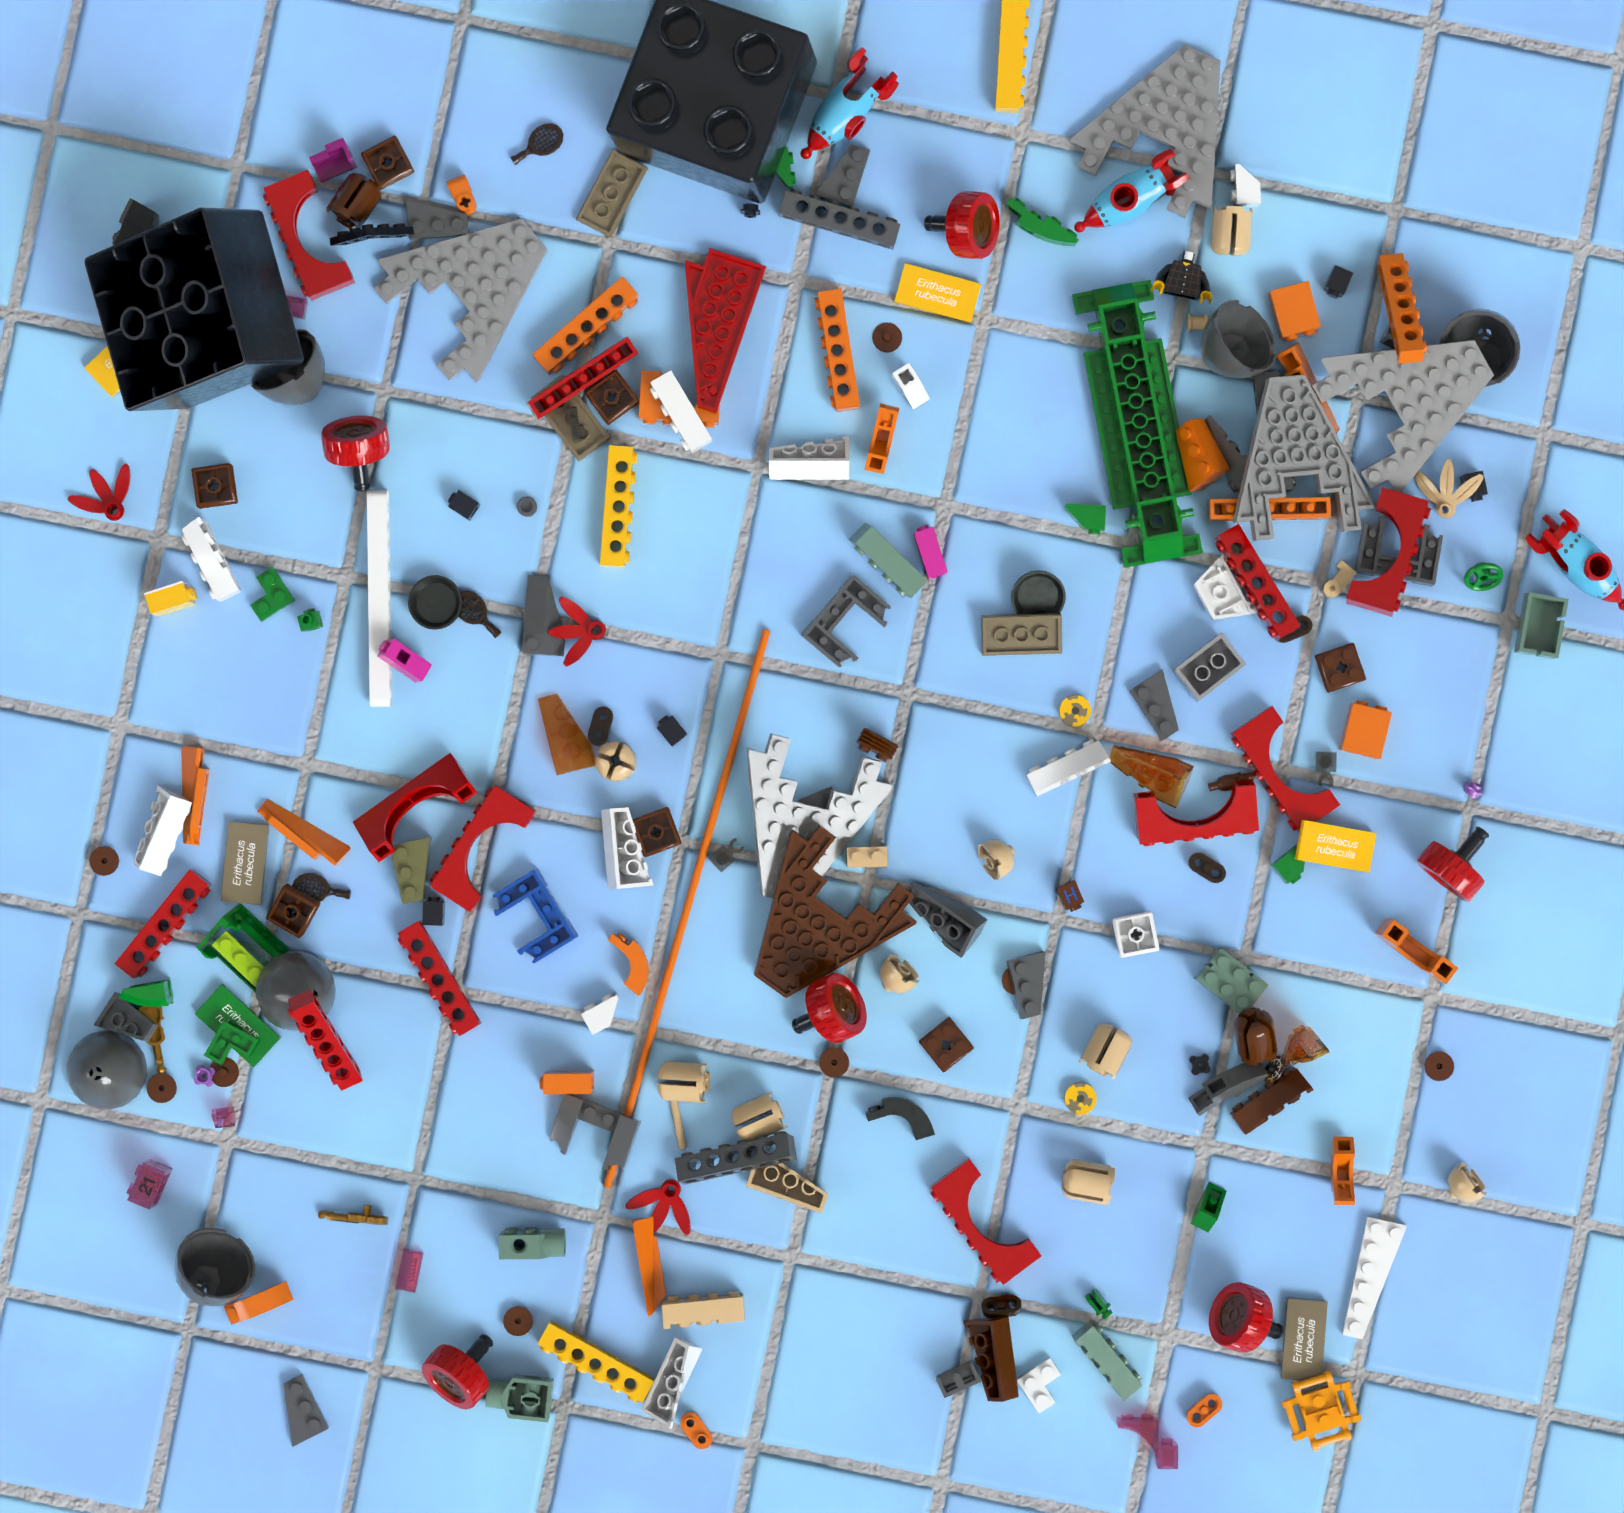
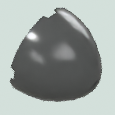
M1229 300L1221 304L1206 322L1201 337V355L1205 364L1213 372L1229 378H1247L1267 371L1274 364L1276 354H1273L1275 339L1266 321L1251 306L1245 307L1239 304L1238 300Z
M1489 309L1469 310L1459 314L1444 329L1440 343L1475 340L1494 374L1486 386L1501 383L1516 368L1520 357V340L1513 324L1500 313ZM1480 329H1483V332L1481 334H1478V331Z
M296 329L304 357L303 362L251 383L250 385L259 394L273 402L285 405H302L312 401L319 394L324 382L325 361L316 338L307 330Z
M288 951L272 958L259 974L256 984V999L258 1000L262 1015L270 1023L282 1029L298 1030L296 1019L292 1020L287 1010L290 1008L288 999L309 989L314 994L313 991L315 990L317 992V996H315L325 1014L328 1015L333 1007L336 988L333 976L323 961L311 953Z
M110 1030L94 1032L81 1039L69 1055L66 1065L67 1080L74 1095L88 1106L100 1110L120 1108L137 1097L144 1086L147 1076L145 1055L129 1036ZM96 1067L101 1068L102 1072H98ZM91 1069L93 1070L92 1076L89 1073ZM96 1076H101L99 1080H95Z
M202 1228L186 1236L178 1248L175 1258L176 1282L187 1298L193 1302L211 1307L222 1306L241 1296L250 1286L255 1276L254 1257L242 1239H236L227 1234L226 1230Z

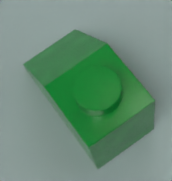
M1065 505L1064 510L1083 530L1088 531V534L1099 535L1100 531L1105 530L1106 506Z
M1297 844L1271 864L1285 884L1290 882L1292 884L1296 883L1301 878L1300 874L1304 872L1305 861L1295 859Z
M1208 1182L1195 1208L1190 1224L1209 1232L1218 1220L1227 1191Z

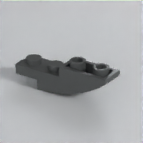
M1262 1062L1257 1063V1066L1243 1063L1202 1084L1204 1088L1188 1099L1196 1113L1201 1116L1231 1095L1237 1097L1269 1076Z

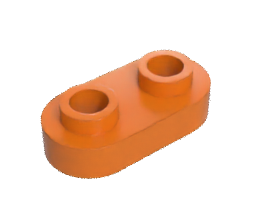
M1208 1393L1187 1411L1186 1418L1188 1423L1193 1427H1201L1221 1410V1398L1215 1393ZM1214 1400L1215 1404L1213 1406H1209L1208 1401ZM1199 1413L1200 1417L1193 1419V1414Z
M688 1411L684 1413L680 1424L686 1435L696 1448H708L712 1442V1434L696 1412ZM692 1419L694 1425H687V1420ZM704 1436L706 1441L699 1442L698 1438Z

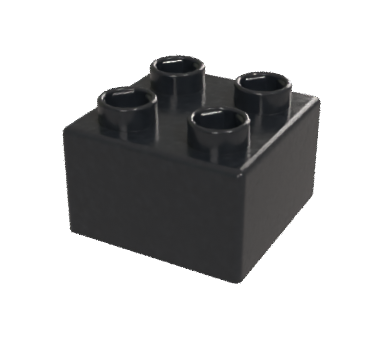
M654 0L607 123L606 131L620 153L629 158L761 204L766 200L817 66V59L809 37L804 32L712 0Z
M197 208L90 255L84 261L124 407L127 411L189 409L299 365L304 360L265 218L260 210Z

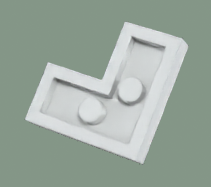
M1050 1357L1017 1378V1382L1039 1414L1056 1403L1045 1385L1061 1375Z

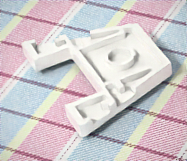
M1231 545L1232 552L1239 554V547ZM1224 553L1193 584L1211 620L1256 614V606L1254 603L1251 604L1246 601L1225 560L1227 558ZM1262 597L1263 603L1270 605L1271 602L1268 597Z

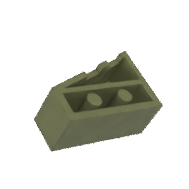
M432 837L393 845L395 851L392 853L402 904L425 900Z

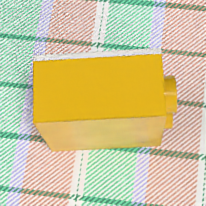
M184 581L144 593L150 614L157 617L196 605L195 599H197L195 589L191 588L190 584Z

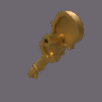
M142 1006L139 1010L158 1024V1027L146 1043L153 1046L155 1062L158 1066L156 1072L162 1074L166 1071V1068L163 1066L164 1060L160 1045L165 1040L164 1029L160 1025L161 1020L164 1019L162 1007Z
M364 1205L363 1214H341L321 1210L318 1213L320 1219L326 1217L331 1221L373 1225L388 1224V1217L371 1215L372 1205Z

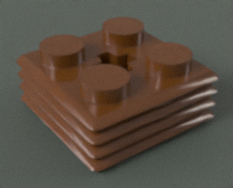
M392 136L361 152V156L380 190L414 173V169L396 136ZM384 160L392 161L391 166H383L385 164Z
M616 369L585 391V395L607 425H610L639 404L638 398ZM608 394H617L615 397L616 401H607L609 398Z
M226 463L191 469L197 508L203 509L238 503L232 464ZM214 481L219 484L216 491L210 488Z
M1354 643L1315 655L1327 693L1366 680ZM1338 662H1340L1341 665H1345L1343 673H1341L1340 670H1336Z
M867 728L862 730L856 741L859 745L858 749L865 753H869V751L876 754L875 758L885 763L887 760L893 759L897 751L896 749L899 748L894 742Z
M668 807L633 819L636 829L635 834L638 842L641 844L644 857H649L682 844ZM655 826L657 827V829L662 830V832L659 833V838H657L655 835H651V832H653V827Z
M287 883L278 894L266 916V920L297 938H301L321 903ZM292 907L296 909V913H295V914H292V913H291V912H292V909H291Z
M950 1017L946 1018L919 1040L921 1046L942 1072H946L974 1049V1046ZM943 1040H950L952 1042L949 1050L941 1048Z

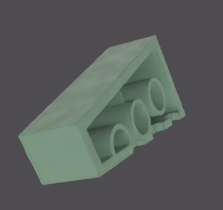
M864 523L848 539L861 556L864 555L869 559L868 563L875 570L879 569L883 573L881 576L889 584L893 582L897 586L895 590L903 598L905 596L912 598L928 582L872 525Z
M1089 1321L1075 1332L1072 1338L1123 1401H1125L1142 1387L1140 1382L1142 1378L1135 1369L1131 1371L1127 1367L1129 1362L1123 1354L1118 1355L1114 1351L1117 1347L1110 1338L1105 1340L1101 1335L1104 1331L1097 1322L1093 1325Z

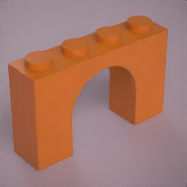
M641 370L639 420L643 421V424L654 425L655 421L663 422V425L671 426L672 419L669 415L665 417L660 408L663 405L659 398L655 399L649 390L652 388L650 382L662 376V372ZM697 404L693 407L705 428H714V425H719L720 405L717 414L697 408Z
M1385 918L1374 935L1435 981L1447 984L1458 970V967L1445 957L1435 954L1408 934L1410 931L1396 920Z

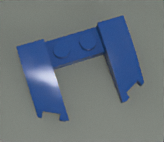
M538 868L493 895V898L498 897L499 909L494 910L495 916L529 898L548 929V932L517 950L520 955L527 952L533 956L532 963H536L579 937L571 922L565 918L548 890V884Z

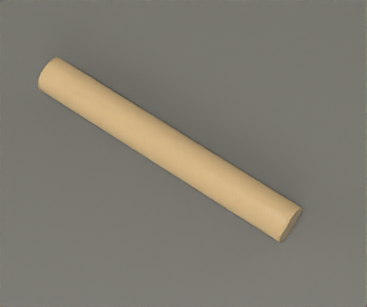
M670 1101L678 1148L684 1149L687 1147L678 1101Z

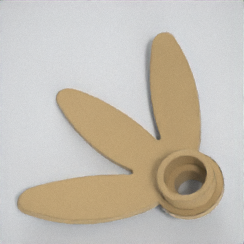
M1450 459L1445 461L1441 471L1440 492L1433 482L1421 471H1418L1414 476L1422 493L1433 503L1437 504L1436 511L1443 518L1452 517L1456 512V505L1468 499L1478 489L1484 478L1482 474L1470 478L1453 494L1454 468ZM1443 506H1447L1449 511L1445 512Z

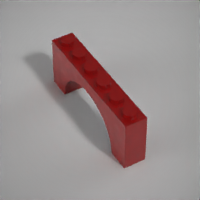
M305 170L264 187L266 194L263 195L267 206L271 205L273 212L270 215L274 224L278 223L280 231H278L282 243L286 242L288 249H285L289 260L294 261L296 267H293V271L297 279L301 278L303 285L300 288L304 297L308 296L313 301L356 283L346 261L339 263L319 261L310 256L300 243L297 233L299 211L305 201L318 192L310 172Z
M1382 487L1376 511L1388 517L1396 526L1401 541L1400 551L1392 567L1380 577L1368 581L1352 580L1346 597V604L1393 617L1394 611H1399L1401 600H1398L1400 593L1404 594L1407 582L1404 580L1406 574L1410 575L1413 563H1410L1412 556L1417 555L1419 545L1416 544L1418 537L1422 538L1425 526H1422L1424 519L1429 518L1431 508L1428 507V500Z
M1270 706L1231 733L1233 736L1231 741L1237 749L1241 748L1244 753L1242 757L1248 765L1252 764L1255 769L1253 773L1259 781L1263 780L1267 786L1264 789L1270 798L1274 797L1278 802L1276 807L1280 813L1287 815L1289 818L1287 823L1291 829L1300 832L1302 820L1317 822L1339 807L1340 804L1330 789H1325L1316 794H1303L1290 789L1277 777L1270 762L1269 747L1274 732L1284 722L1274 707Z
M449 753L354 820L353 824L369 852L380 862L395 851L393 846L394 831L401 818L413 806L427 798L440 795L451 796L462 804L475 795L477 791L460 763Z
M1253 779L1233 781L1232 792L1227 803L1215 814L1193 821L1180 820L1165 813L1157 804L1153 791L1133 793L1139 844L1153 846L1159 842L1171 844L1176 840L1189 842L1193 841L1194 838L1212 839L1218 835L1231 837L1235 833L1248 835L1253 834L1254 831H1259L1256 785Z
M497 785L493 788H488L484 795L486 800L482 805L480 803L477 805L473 812L475 817L472 821L468 820L462 829L464 834L461 838L457 837L451 846L453 851L450 855L446 854L440 863L443 865L439 872L435 871L429 880L432 882L431 888L469 912L473 911L482 897V894L472 885L467 870L468 855L475 840L485 830L497 824L513 823L526 828L537 812Z
M968 1157L932 1184L930 1187L933 1191L930 1194L936 1202L941 1201L945 1206L942 1210L948 1218L953 1217L957 1222L954 1226L960 1234L965 1233L968 1237L966 1242L972 1250L977 1249L980 1253L978 1258L985 1267L989 1265L992 1269L990 1274L996 1283L1000 1281L1004 1285L1039 1259L1041 1254L1029 1238L1016 1244H1001L988 1239L975 1227L969 1215L968 1198L973 1184L981 1176V1173Z

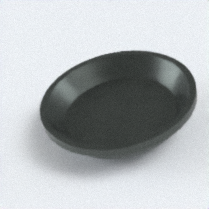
M1040 570L1031 571L1021 576L1014 584L1011 593L1012 606L1017 614L1060 613L1066 600V593L1062 582L1052 573Z
M431 575L422 578L413 586L408 597V608L412 618L422 627L432 630L443 629L450 626L458 618L462 609V595L457 585L450 579L440 575Z

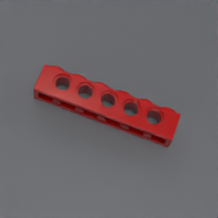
M625 337L526 402L536 420H538L639 353L630 339Z
M1237 524L1215 538V545L1218 551L1224 553L1227 558L1225 560L1227 566L1236 573L1238 584L1241 587L1244 586L1247 591V599L1256 606L1257 615L1261 621H1265L1271 638H1275L1278 641L1301 627L1241 526ZM1231 545L1239 547V554L1232 552ZM1242 562H1247L1250 565L1249 571H1245L1242 568ZM1252 579H1257L1260 582V588H1255L1252 585ZM1263 596H1267L1270 598V605H1265L1263 603ZM1273 613L1280 615V622L1273 620Z
M189 869L118 958L115 965L134 979L138 976L141 978L147 972L148 968L146 966L149 962H154L161 954L159 952L160 948L163 945L167 946L173 939L172 933L176 929L180 930L185 924L184 918L187 914L191 915L197 909L198 905L196 903L199 899H204L209 894L211 883L195 870ZM188 888L194 891L192 899H188L185 896ZM175 904H179L182 908L179 915L173 912ZM164 919L169 922V928L166 931L160 927V923ZM151 935L157 939L155 946H150L148 943V938ZM138 951L144 954L142 962H138L135 958Z
M421 920L398 933L400 937L397 938L403 949L407 948L410 953L408 955L410 962L413 966L417 965L420 970L418 972L420 979L423 983L427 982L431 988L428 992L433 1000H438L441 1005L438 1008L443 1017L447 1016L450 1020L449 1027L453 1034L461 1036L480 1025V1019L424 925H422ZM416 939H419L423 944L420 951L413 948V942ZM426 956L433 960V965L430 968L423 965V959ZM435 974L442 975L443 982L441 985L434 983L433 977ZM445 991L452 992L453 1000L451 1002L444 1000L443 994ZM456 1008L463 1010L464 1016L462 1019L454 1017L453 1012Z
M311 989L289 998L290 1008L287 1010L291 1019H296L298 1030L300 1033H305L304 1037L307 1044L314 1047V1055L317 1059L322 1060L321 1064L324 1071H329V1077L333 1085L337 1084L342 1091L362 1082L363 1079L359 1066Z

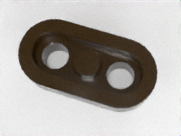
M1304 615L1296 617L1298 622L1304 623L1305 628L1303 630L1298 628L1277 642L1287 643L1308 634L1312 630V621Z
M599 707L593 713L588 731V740L595 746L605 744L609 736L613 713L607 707ZM601 713H606L607 718L605 720L599 718ZM596 732L601 733V738L598 740L594 738Z
M1194 853L1188 860L1189 868L1212 883H1220L1225 879V868L1205 854ZM1196 859H1200L1202 862L1199 867L1194 863ZM1214 869L1218 870L1219 874L1217 877L1212 876Z
M1005 1295L988 1297L983 1300L981 1307L985 1317L1001 1318L1018 1315L1021 1312L1022 1304L1019 1297Z

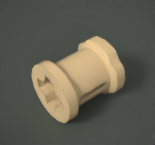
M1187 314V332H1191V330H1204L1205 324L1208 321V314H1204V316H1191V314Z

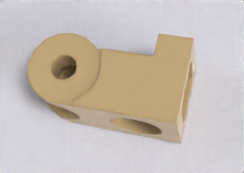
M1342 560L1335 566L1338 572L1330 581L1325 582L1322 586V593L1327 598L1338 596L1357 574L1356 571Z

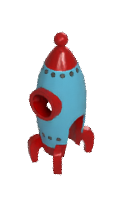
M863 47L859 48L849 57L847 61L849 73L831 90L816 111L808 133V146L800 152L803 159H809L812 156V151L829 147L844 137L848 140L854 138L866 121L864 116L870 110L877 98L887 100L896 90L899 84L896 81L898 76L892 71L885 79L881 76L859 100L851 101L846 98L847 94L866 71L864 65L868 58L864 55L866 50Z
M1169 149L1156 155L1152 159L1150 166L1124 175L1105 188L1089 207L1084 220L1075 223V231L1081 233L1085 230V227L1102 228L1123 224L1145 213L1165 194L1173 196L1177 187L1189 179L1186 172L1175 177L1168 165L1169 159L1175 156L1173 150Z
M1565 509L1559 514L1564 519L1560 526L1548 514L1542 517L1549 525V528L1542 532L1543 535L1540 540H1537L1531 533L1527 534L1525 540L1536 553L1544 554L1547 552L1561 572L1583 592L1603 601L1616 602L1619 609L1624 610L1621 585L1611 560L1593 542L1577 531L1580 525L1577 518Z

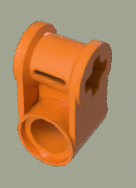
M465 174L446 181L449 191L461 213L473 214L477 205ZM465 201H468V202H469V203H468L469 206L465 208V206H464L465 203H464V202H465Z

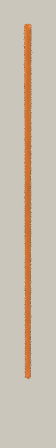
M766 629L762 631L624 1114L630 1117L633 1113L771 631ZM617 1165L609 1166L604 1187L611 1188Z

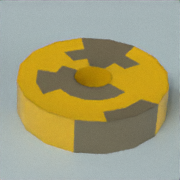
M1071 695L1061 702L1059 715L1065 724L1078 727L1089 720L1091 706L1084 697ZM1073 707L1078 708V714L1075 715L1072 713L1071 710Z
M1074 1083L1065 1092V1104L1075 1114H1087L1096 1105V1093L1086 1083ZM1078 1095L1084 1096V1100L1082 1102L1077 1101Z

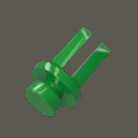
M1094 1288L1091 1290L1092 1295L1088 1293L1085 1295V1298L1096 1311L1095 1314L1097 1316L1102 1314L1101 1317L1106 1319L1113 1313L1111 1309L1108 1310L1111 1304L1107 1303L1098 1290Z

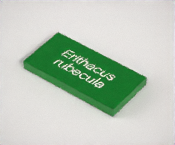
M223 984L215 990L195 1013L215 1033H217L223 1020H226L258 1038L259 1042L249 1058L236 1051L253 1068L281 1038Z

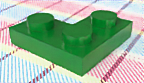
M273 566L256 577L266 595L250 606L261 622L295 601Z
M223 1020L204 1056L223 1065L230 1050L234 1049L249 1058L259 1039Z

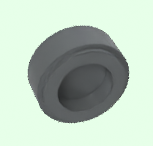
M522 497L517 503V510L522 516L531 517L537 511V503L531 497Z

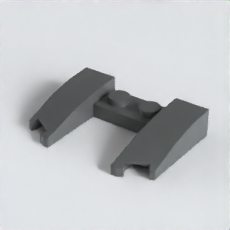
M1379 517V523L1368 526L1367 521L1363 524L1354 571L1358 574L1381 576L1392 567L1397 559L1395 557L1379 555L1386 517ZM1424 524L1425 530L1420 541L1417 561H1410V563H1413L1410 575L1406 574L1405 581L1432 587L1436 582L1443 535L1436 538L1428 532L1430 526Z
M853 574L848 577L824 609L800 634L839 668L842 667L840 662L849 658H852L853 662L858 660V657L830 634L854 604L858 605L883 627L887 625V621H883L885 608L891 609L890 605Z
M564 1094L549 1140L551 1142L555 1140L562 1147L560 1152L566 1155L578 1120L585 1121L613 1132L602 1169L609 1170L610 1165L619 1164L621 1169L624 1168L641 1121L578 1096Z

